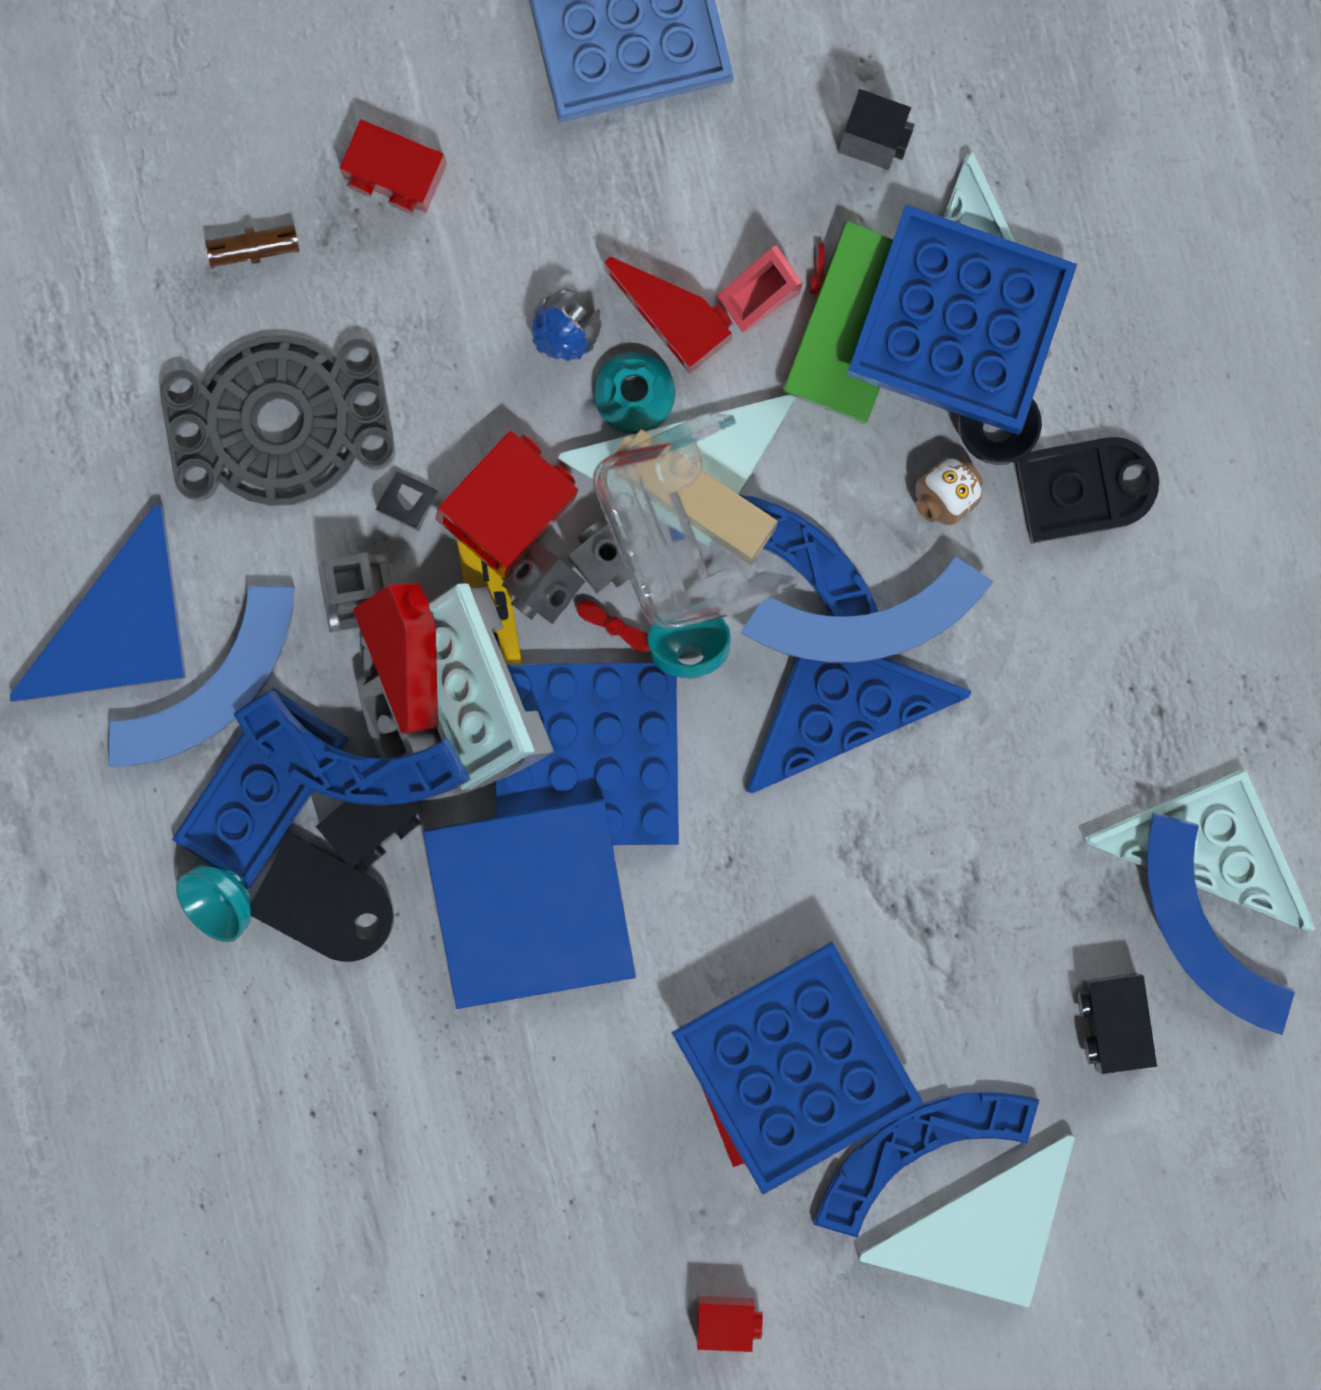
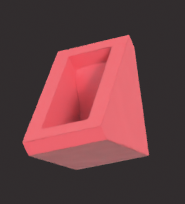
M776 245L763 254L719 293L717 297L743 333L798 296L803 282Z

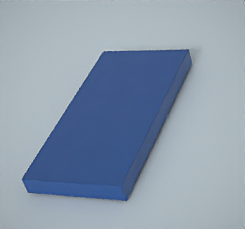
M275 688L271 689V691L277 692L286 708L309 732L340 750L343 749L349 737ZM243 731L172 840L212 867L224 871L231 870L243 880V885L248 890L314 791L294 781L287 772L278 767L271 759H267L259 752Z

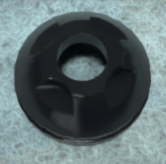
M1032 399L1020 435L1009 432L1008 438L1001 442L991 441L985 436L983 431L984 423L962 415L959 416V434L967 450L977 459L988 464L1007 465L1019 461L1035 447L1042 429L1041 413L1037 403Z

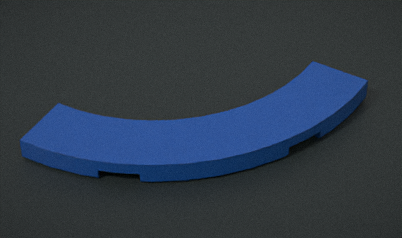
M740 495L778 521L777 529L763 550L777 556L802 575L817 592L830 616L851 617L878 612L876 603L860 573H858L839 546L819 528L780 505L757 497ZM670 526L674 541L690 539L686 534Z
M276 691L265 692L233 713L244 733L267 759H271L278 767L287 772L294 781L334 799L369 805L403 804L438 796L471 780L450 740H442L427 749L396 758H371L351 754L333 747L309 732L290 713Z
M1152 812L1146 851L1148 886L1159 928L1171 952L1198 987L1220 1006L1255 1026L1283 1035L1295 991L1293 988L1275 983L1257 974L1238 961L1218 939L1204 915L1198 898L1194 875V851L1199 828L1198 824Z
M985 1091L954 1094L924 1102L921 1106L871 1133L854 1149L830 1181L820 1201L813 1225L858 1238L863 1221L871 1205L889 1180L902 1168L941 1146L957 1141L1002 1139L1027 1144L1040 1100L1015 1093Z

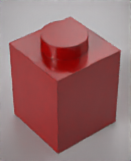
M699 1296L697 1350L753 1352V1339L762 1340L763 1312L754 1311L753 1298Z

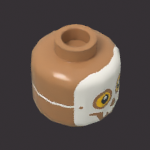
M944 458L938 461L920 476L915 484V493L918 499L916 501L917 510L930 522L936 520L944 525L958 523L981 501L983 482L979 472L971 463L964 459Z

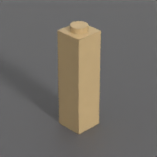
M640 429L634 439L627 436L615 454L625 449L632 450L663 443ZM669 447L614 458L618 461L615 465L616 475L749 565L753 564L777 529V520Z

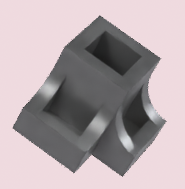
M365 552L321 560L318 565V572L329 632L360 628L353 608L386 586L392 585L386 553L368 555Z

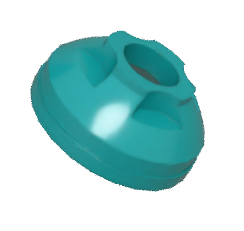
M632 351L617 355L604 364L595 380L593 394L595 406L600 416L608 425L624 433L637 434L640 429L643 431L653 430L666 420L672 411L676 391L672 375L663 362L647 353ZM630 376L641 377L648 385L647 395L638 402L628 401L621 394V384Z
M684 607L669 611L659 617L652 624L648 632L647 641L651 659L658 668L672 676L695 679L710 674L718 669L729 655L731 644L729 626L723 618H718L691 625L664 628L689 617L700 618L718 615L708 609L699 607ZM687 652H696L703 656L699 663L693 665L683 664L678 660L682 654Z
M198 866L179 878L176 884V894L180 906L188 919L207 936L221 942H233L244 933L250 924V893L245 889L243 880L231 870L224 871L214 867Z

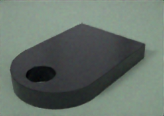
M1107 437L1030 451L1028 455L1016 462L1031 544L1129 526L1149 512L1155 503L1159 491V474L1154 460L1142 446L1125 438ZM1138 467L1145 472L1147 483L1143 490L1131 491L1125 486L1123 473L1127 468Z
M293 833L288 834L250 904L252 917L316 952L341 962L362 960L376 953L388 940L394 925L395 914L392 899L386 888L377 879L357 868L350 869L343 860ZM363 914H373L381 923V931L373 940H365L356 932V922Z

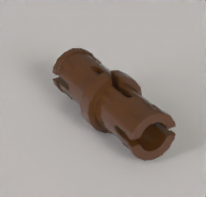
M294 223L261 231H254L253 227L244 229L245 234L205 240L211 269L250 260L253 265L261 263L260 258L300 252Z

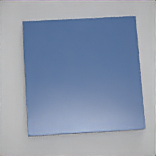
M530 0L560 123L734 81L715 0Z

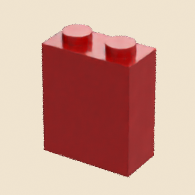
M511 430L437 508L435 517L436 521L502 578L523 558L534 542H537L574 502L579 490L574 486L576 483L575 479L566 469L557 464L554 467L540 456L542 452L534 441L525 435L518 437Z

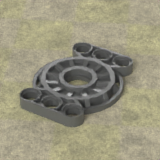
M287 335L263 336L241 343L224 354L208 371L202 383L188 371L175 370L168 373L160 384V398L175 484L183 496L193 501L209 499L216 492L219 483H221L230 492L250 502L267 506H294L316 499L335 487L350 470L355 459L370 470H381L390 465L396 455V445L381 359L377 349L371 342L364 339H353L345 343L336 358L328 350L309 340ZM280 344L279 349L263 350L257 353H253L251 350L264 345ZM291 345L307 348L319 355L312 359L302 353L291 351ZM357 348L366 349L372 355L371 366L361 373L351 371L347 365L349 353ZM241 354L243 355V358L234 363L223 375L219 373L231 360ZM328 361L333 364L330 373L324 368ZM180 379L190 381L194 387L192 398L184 404L173 402L169 395L171 385ZM214 381L217 384L211 394L208 390ZM365 392L375 394L380 400L378 411L370 417L358 415L354 408L356 398ZM274 400H286L293 403L298 408L301 416V423L297 434L290 440L282 443L271 442L265 439L260 434L257 426L258 415L261 409L268 402ZM188 423L198 425L201 430V440L192 448L180 446L177 440L179 429ZM373 436L381 437L387 443V453L378 461L367 460L362 453L364 442ZM344 446L350 451L345 461L339 457ZM333 465L339 468L327 482L315 489L313 484L315 480L322 477ZM226 467L232 472L229 481L223 476ZM193 468H203L209 476L207 487L198 493L189 491L184 483L187 472ZM245 481L255 487L266 489V497L250 494L238 487ZM304 487L307 492L292 498H277V492L281 490H293Z

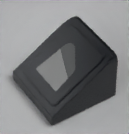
M397 471L375 510L419 531L438 490Z

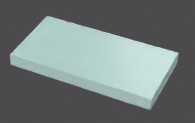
M467 583L457 584L429 602V608L436 623L437 729L442 740H450L471 778L470 781L460 786L461 790L474 788L535 752Z

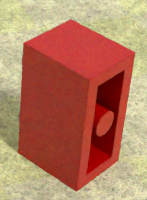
M360 119L339 170L343 178L348 180L346 186L360 194L371 196L373 191L389 197L388 204L403 212L413 214L416 208L427 213L447 166V161L444 153Z

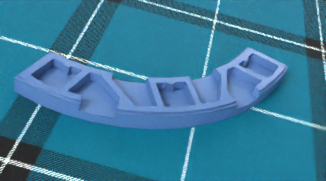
M955 556L945 571L932 584L912 598L883 611L851 617H833L801 611L765 594L740 633L774 651L806 660L824 663H859L879 660L911 650L943 633L959 621L981 599L994 581Z
M248 587L244 618L237 639L222 665L202 687L180 703L162 712L132 720L109 721V767L136 766L167 759L203 744L230 725L236 719L233 713L255 700L273 673L272 670L280 657L283 645L285 646L289 634L294 608L295 588Z

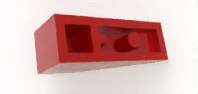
M610 256L604 261V271L689 374L731 341L732 332L729 330V327L733 325V322L717 303L711 307L703 297Z
M420 583L388 585L353 608V612L401 734L433 731L438 728L436 623Z

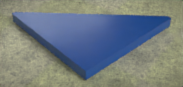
M162 505L153 506L10 693V702L186 678L164 508Z
M797 657L746 792L753 794L970 697L972 691L887 658L859 663H824Z

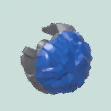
M563 288L543 297L534 310V317L532 319V341L537 346L536 349L540 353H545L548 357L555 359L562 358L567 361L580 359L582 355L594 349L593 344L596 343L602 326L600 309H597L584 324L582 321L586 318L587 313L583 307L573 304L569 310L567 309L579 292L571 291L570 288Z

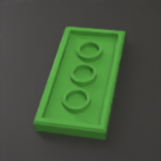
M844 222L781 391L865 424L868 422L880 387L849 377L847 372L893 239L852 222Z

